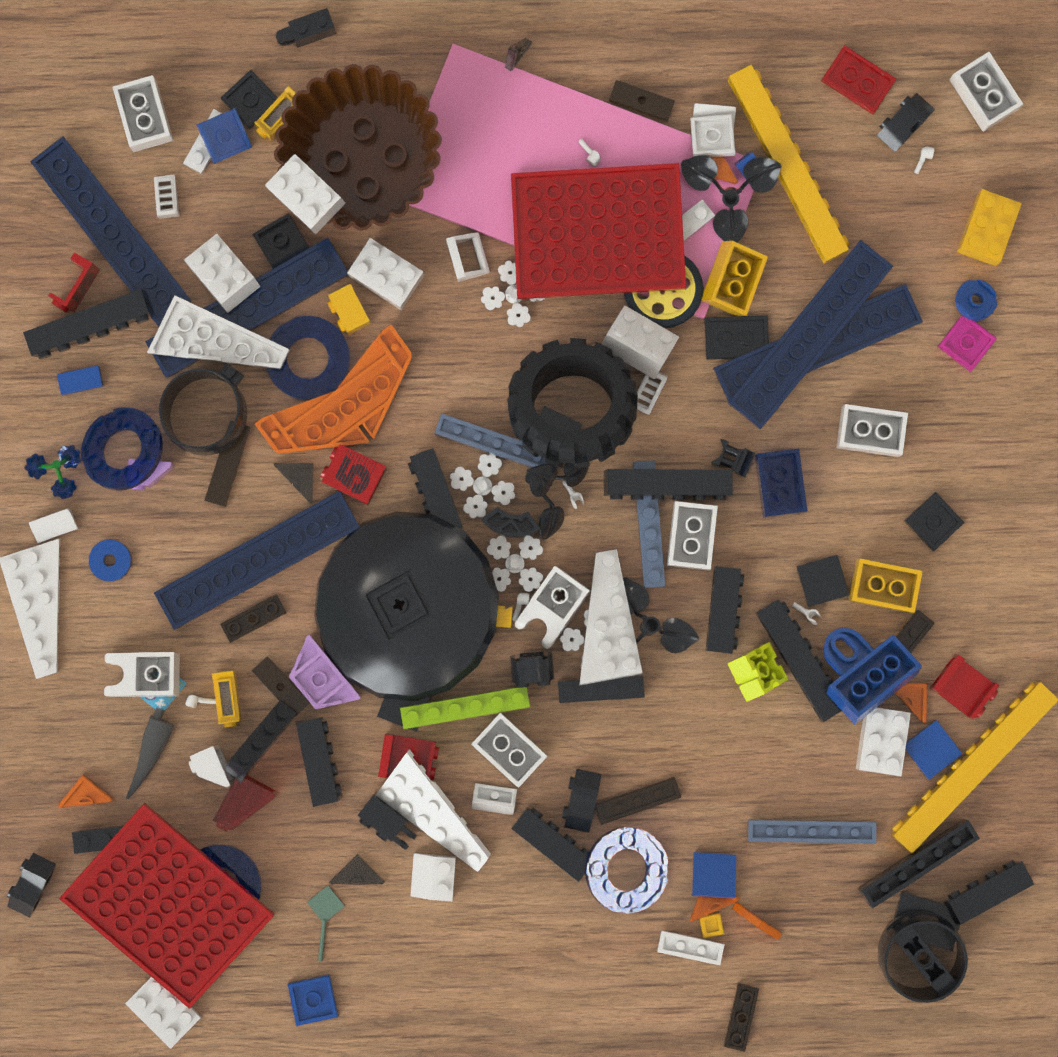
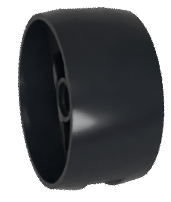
M923 910L903 913L886 926L879 940L878 961L881 971L889 985L897 993L909 1000L921 1003L942 1000L951 995L960 986L965 977L968 965L965 943L955 927L940 915ZM934 924L954 934L957 944V955L950 972L947 971L912 926ZM894 940H896L931 986L924 988L908 987L898 983L889 975L887 957ZM920 953H927V957L925 959H917Z

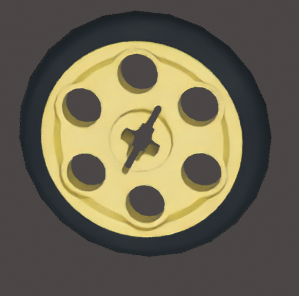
M684 255L686 279L690 281V286L686 290L665 291L664 294H661L660 291L649 292V297L645 300L639 299L637 293H624L627 306L663 328H672L683 324L695 314L701 303L704 288L699 269ZM681 298L685 303L682 309H675L672 305L674 299ZM657 303L662 304L664 307L663 313L659 315L652 312L653 305Z

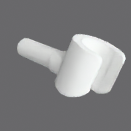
M580 139L578 142L589 154L586 159L587 162L594 167L597 166L600 162L599 153L592 150L583 139Z
M926 146L921 150L919 162L914 170L915 174H919L925 158H933L934 148Z
M564 480L562 483L569 492L572 506L577 509L575 503L577 500L582 501L584 505L582 494L575 492L572 487L567 486L566 480Z
M528 593L518 594L516 609L512 617L513 621L518 619L521 606L528 605Z
M795 602L792 607L804 613L813 625H817L816 621L812 619L813 616L817 615L822 618L816 609L808 610Z
M189 695L185 705L196 708L198 702L216 704V699Z

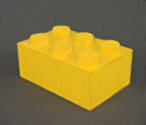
M982 189L976 196L957 253L997 266L1003 258L1022 203Z
M723 241L701 301L735 316H747L768 256L735 241Z
M857 559L848 601L906 613H915L923 571Z

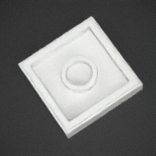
M732 114L690 118L693 157L706 155L712 158L735 155Z

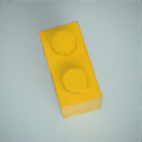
M351 284L328 295L330 301L327 304L332 313L337 312L340 318L337 320V323L342 332L347 331L348 335L371 324Z

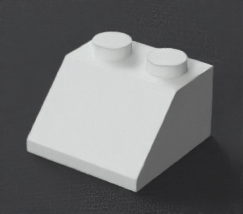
M219 744L189 756L191 761L188 763L191 771L197 773L199 777L224 787L234 784L233 776L224 770L227 762Z
M414 853L411 896L429 900L453 901L456 856Z

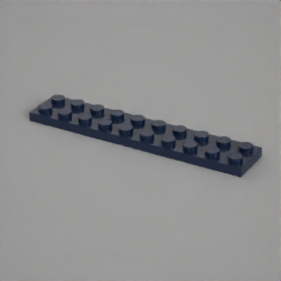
M64 136L30 161L131 292L140 289L146 291L154 313L150 317L158 327L174 295L190 303L192 302Z
M326 238L256 278L260 287L230 312L227 313L218 301L203 309L252 331L347 277L348 271L329 238ZM154 337L145 341L148 348L150 347ZM152 354L167 379L199 361V359Z
M860 240L728 404L761 430L888 274L893 265Z
M904 284L865 301L807 373L923 322L907 285ZM779 339L713 368L728 402Z
M338 491L154 592L171 626L176 630L349 535L359 528V524L342 493Z

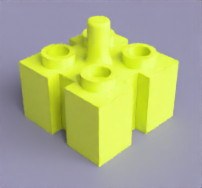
M770 642L754 648L727 663L735 678V682L742 684L739 688L746 701L764 695L774 689V687L789 680L782 666L777 665L774 659L777 656Z

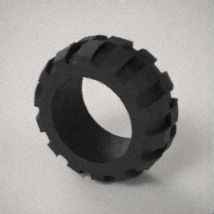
M570 338V343L559 344L558 339L543 344L542 351L539 353L531 351L520 362L521 368L513 373L508 386V411L510 424L515 436L521 439L522 446L534 457L540 455L545 458V463L557 467H562L563 463H572L574 468L590 466L589 461L595 459L603 462L615 454V448L618 445L621 446L626 443L632 433V426L637 417L638 394L636 382L631 378V370L622 358L612 356V349L599 342H596L595 346H590L586 344V339ZM565 376H582L602 386L612 403L606 415L595 425L583 430L566 431L546 423L534 408L535 400L540 391L555 379Z

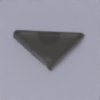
M524 38L508 48L506 69L513 71L531 46L532 41Z
M274 463V466L307 501L313 503L314 464Z
M357 854L329 883L383 885L385 881Z

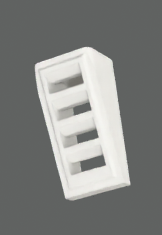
M175 175L154 177L157 217L159 219L179 217ZM171 181V185H159V182ZM171 189L172 193H160L161 190ZM172 197V201H161V198ZM173 205L171 209L162 210V206Z
M661 372L656 376L657 379L661 380L660 383L649 379V376L645 374L637 394L638 399L640 398L650 404L647 407L638 402L637 410L650 415L668 378L666 374ZM646 383L656 387L657 390L654 391L646 387ZM642 391L653 395V398L642 395Z

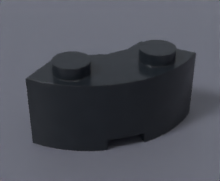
M918 93L912 98L907 96L900 104L902 108L892 119L887 117L879 126L882 130L877 136L894 152L908 140L935 110Z
M497 507L481 519L490 530L509 538L530 536L540 530V527L529 512L521 515H510Z
M576 769L575 777H570L568 789L572 791L569 805L564 806L562 818L566 819L564 828L589 833L602 774Z
M35 853L32 854L29 860L25 859L20 867L22 873L16 886H12L7 894L9 898L7 907L30 918L43 896L44 888L50 882L56 863Z

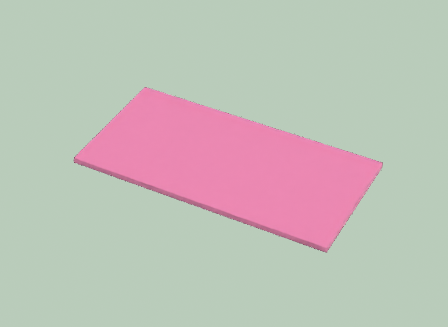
M452 44L430 99L428 111L435 113L438 118L435 130L442 137L441 145L436 150L440 154V163L432 170L434 181L431 186L423 189L424 195L422 200L414 205L409 204V206L514 246L511 173L679 163L682 215L701 200L707 204L715 215L722 209L729 210V207L722 201V193H720L713 182H711L707 190L699 191L692 188L682 174L681 162L693 157L692 135ZM580 139H583L592 150L599 153L600 162L597 166L594 167L587 162L586 159L589 154L578 142ZM735 152L734 156H723L738 180L737 184L716 180L723 189L728 187L738 189L746 181L734 164L744 155ZM747 184L742 192L739 193V202L733 206V210L742 209L746 212L754 191L750 184ZM713 219L684 241V255L699 269L704 289L720 245L723 242L714 231ZM686 279L687 289L690 286V281L688 279ZM637 292L639 295L649 297V292ZM676 298L672 302L673 307L676 309H682L685 304L681 298ZM701 301L694 316L704 319L710 304Z

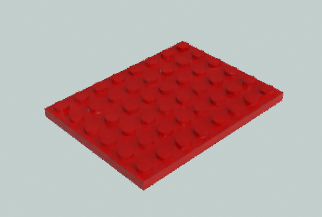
M679 163L511 173L517 299L686 290Z
M145 802L59 898L189 1009L275 914Z

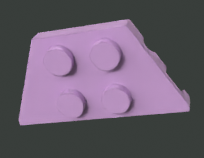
M308 635L289 678L315 709L359 700L361 696L312 636Z

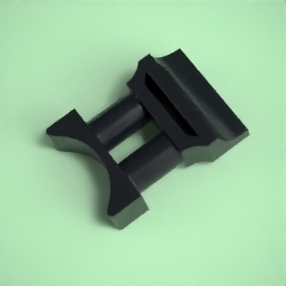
M721 439L723 446L722 454L718 459L712 461L711 464L717 467L721 464L731 468L735 474L746 477L755 453L746 448L737 449L728 445L729 441ZM727 453L735 456V461L724 457V454Z

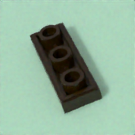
M618 80L615 81L609 98L610 102L667 122L675 100ZM639 99H644V100H645V103H644V104H640V103L638 102V100H639Z
M276 594L220 625L229 642L232 643L287 612ZM251 615H256L257 617L254 623L250 621Z
M268 656L252 670L279 701H282L297 713L295 717L310 704L307 698ZM279 683H283L285 685V689L283 691H280L278 689Z
M741 983L737 984L724 1047L745 1052L759 992L758 987ZM741 1014L745 1015L743 1021L738 1020V1016Z

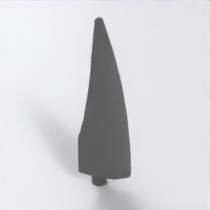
M156 707L153 716H150L143 734L138 765L126 796L127 799L132 796L151 772L174 728V724L161 719L164 710Z

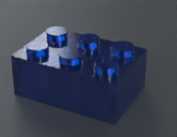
M799 448L756 454L755 463L763 518L808 512Z

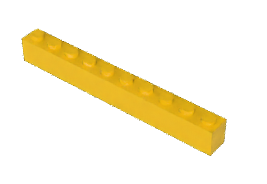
M751 64L730 75L728 83L768 158L774 159L781 164L782 167L778 178L823 264H826L847 253L849 242L846 236L841 235L838 230L840 226L836 217H832L828 211L830 206L827 200L822 198L818 192L820 187L815 179L812 180L807 162L802 161L799 155L801 154L799 146L796 142H792L790 129L786 124L783 125L780 119V110L776 105L773 106L770 100L772 98L770 91L767 87H763L760 72L758 69L754 70Z
M1031 682L1023 690L1025 694L1020 699L1018 697L1009 704L1010 709L1005 714L1001 713L994 720L996 724L991 729L987 728L979 736L981 740L976 745L973 743L966 749V755L961 760L958 758L950 766L952 770L947 775L943 774L936 781L938 785L933 790L928 789L921 798L923 800L918 805L914 804L907 811L908 816L903 821L899 820L892 827L894 831L891 835L908 852L913 853L1057 703L1058 698L1041 682Z

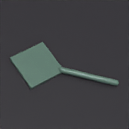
M328 885L307 902L322 921L319 962H322L326 921L345 907Z

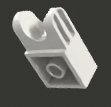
M554 566L516 620L515 627L523 629L533 619L543 620L547 626V632L542 640V646L545 649H549L591 590L559 567ZM564 590L565 600L561 599L558 601L557 591L562 592Z
M175 652L105 654L106 663L119 665L124 672L120 683L105 687V696H179L180 654ZM159 672L157 679L152 676L153 673Z

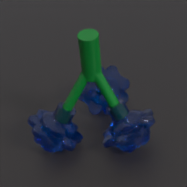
M74 445L61 446V450L57 452L59 461L55 460L52 464H48L43 455L38 456L36 453L27 458V464L24 468L27 470L29 477L39 479L47 473L46 469H53L58 476V480L51 487L53 496L66 499L73 495V492L77 489L75 481L63 478L60 469L63 464L66 469L70 467L77 468L78 464L82 461L80 451L75 449Z

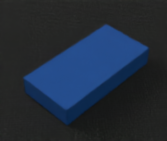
M99 366L57 374L61 395L104 387Z

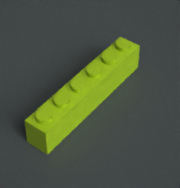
M514 687L400 707L403 729L529 708L530 704L527 687Z

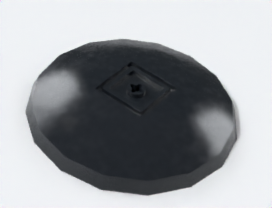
M396 511L363 522L359 525L358 529L350 533L334 547L318 578L314 617L324 652L347 681L378 698L418 701L451 690L479 666L496 632L499 594L488 559L464 530L433 514ZM398 599L405 602L403 610L395 608L398 604Z

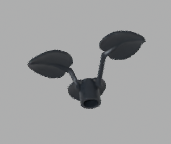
M698 155L681 162L682 174L692 188L705 191L713 182L720 193H722V201L729 207V210L722 209L717 212L713 219V228L723 241L735 242L740 241L748 227V217L745 211L742 209L733 210V206L739 202V193L749 183L756 192L764 193L771 190L777 183L782 167L778 161L771 158H754L743 168V174L748 180L738 189L734 187L723 189L714 179L717 175L718 167L711 157Z
M566 463L564 466V476H557V468L552 464H542L527 469L525 481L530 485L532 494L536 497L542 496L550 505V508L545 509L540 516L539 533L541 539H548L555 534L564 521L563 508L560 506L555 507L554 503L546 495L550 486L553 485L552 482L555 479L566 480L567 486L574 487L585 478L589 466L574 468V464Z
M627 577L623 578L630 615L635 613L637 617L643 619L640 624V631L642 633L636 639V644L643 637L651 636L658 631L659 634H663L661 637L662 646L670 653H680L699 640L695 630L681 619H666L661 628L657 618L652 616L647 618L646 615L640 614L638 611H643L648 606L649 595L640 584L631 581Z

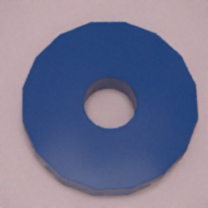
M972 279L959 287L955 295V304L961 315L967 319L974 321L985 320L997 307V295L993 287L987 282ZM972 296H978L981 299V304H975L972 301Z
M117 540L101 541L92 548L89 554L91 572L103 581L114 582L122 579L131 567L132 557L129 549ZM112 554L116 562L113 566L108 567L105 564V558Z

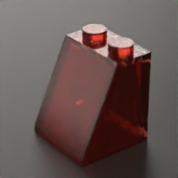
M248 775L242 782L235 778L213 821L217 822L216 826L226 832L228 830L232 831L278 797L280 792Z

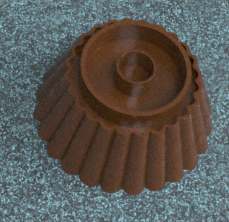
M357 64L348 65L343 72L336 68L330 69L325 73L324 79L320 77L311 79L307 84V91L301 90L295 93L292 99L293 106L286 108L282 113L281 117L284 125L280 126L275 133V138L280 144L274 151L275 160L281 164L278 171L296 154L345 202L343 207L326 223L333 222L337 229L346 230L354 226L355 229L363 231L371 227L372 224L385 226L391 221L392 216H404L409 210V204L419 203L424 195L423 189L431 186L434 181L432 170L440 163V154L436 150L442 142L440 133L435 130L438 118L435 113L428 111V98L425 95L417 94L416 85L410 80L401 81V77L396 71L388 70L383 73L379 66L368 65L362 69Z

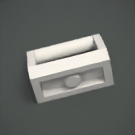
M479 232L446 238L458 282L490 273ZM468 240L473 241L481 270L464 272L456 244Z

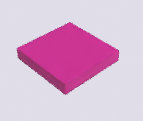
M961 315L937 347L969 372H972L997 338L974 320H969Z

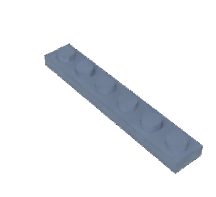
M441 413L435 435L531 468L547 464L544 457L540 455L534 457L522 446L521 440Z
M655 460L633 462L634 469H655ZM644 496V500H636L644 588L665 587L658 500H652V496Z
M748 820V842L876 844V822Z

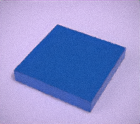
M236 108L196 125L213 164L252 148Z
M937 720L906 742L905 750L928 780L962 755V752Z
M694 852L692 896L735 899L737 855Z
M330 974L288 983L296 1026L339 1016Z

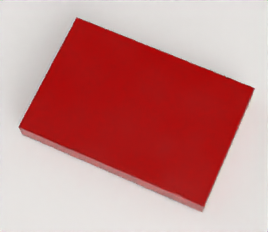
M844 45L821 82L874 115L897 79Z

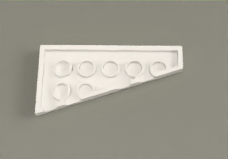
M174 295L147 353L281 369L290 350Z
M61 539L0 557V565L36 679L58 673L59 556Z
M617 549L599 552L595 555L579 686L643 673Z
M409 749L376 796L478 872L491 853L477 835L472 834L467 828V822L463 817L460 818L457 815L453 804L436 782L429 779L425 774V768L422 764L418 765L413 758L414 754Z

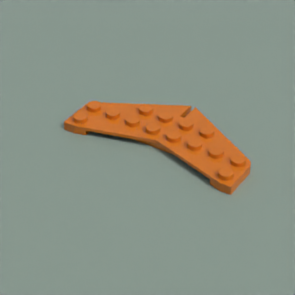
M390 324L379 333L335 391L264 416L254 424L272 449L279 454L338 447L340 444L346 446L370 443L359 426L362 424L374 440L411 361V351Z

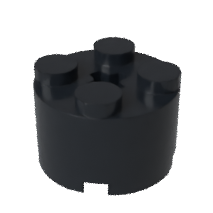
M544 652L520 653V658L516 659L515 655L510 656L512 682L516 683L517 688L529 687V683H538V686L550 685L551 680L555 678L552 652H548V656H544Z

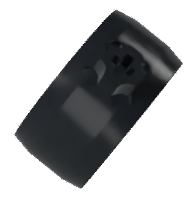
M226 363L220 372L203 368L192 369L172 379L164 389L159 404L160 422L170 441L185 452L200 456L218 454L232 447L243 434L247 422V404L244 395L238 388V384L244 376ZM201 379L221 380L231 386L237 400V415L232 428L222 439L207 446L197 447L181 443L173 432L170 418L171 408L176 396L184 387L194 381Z

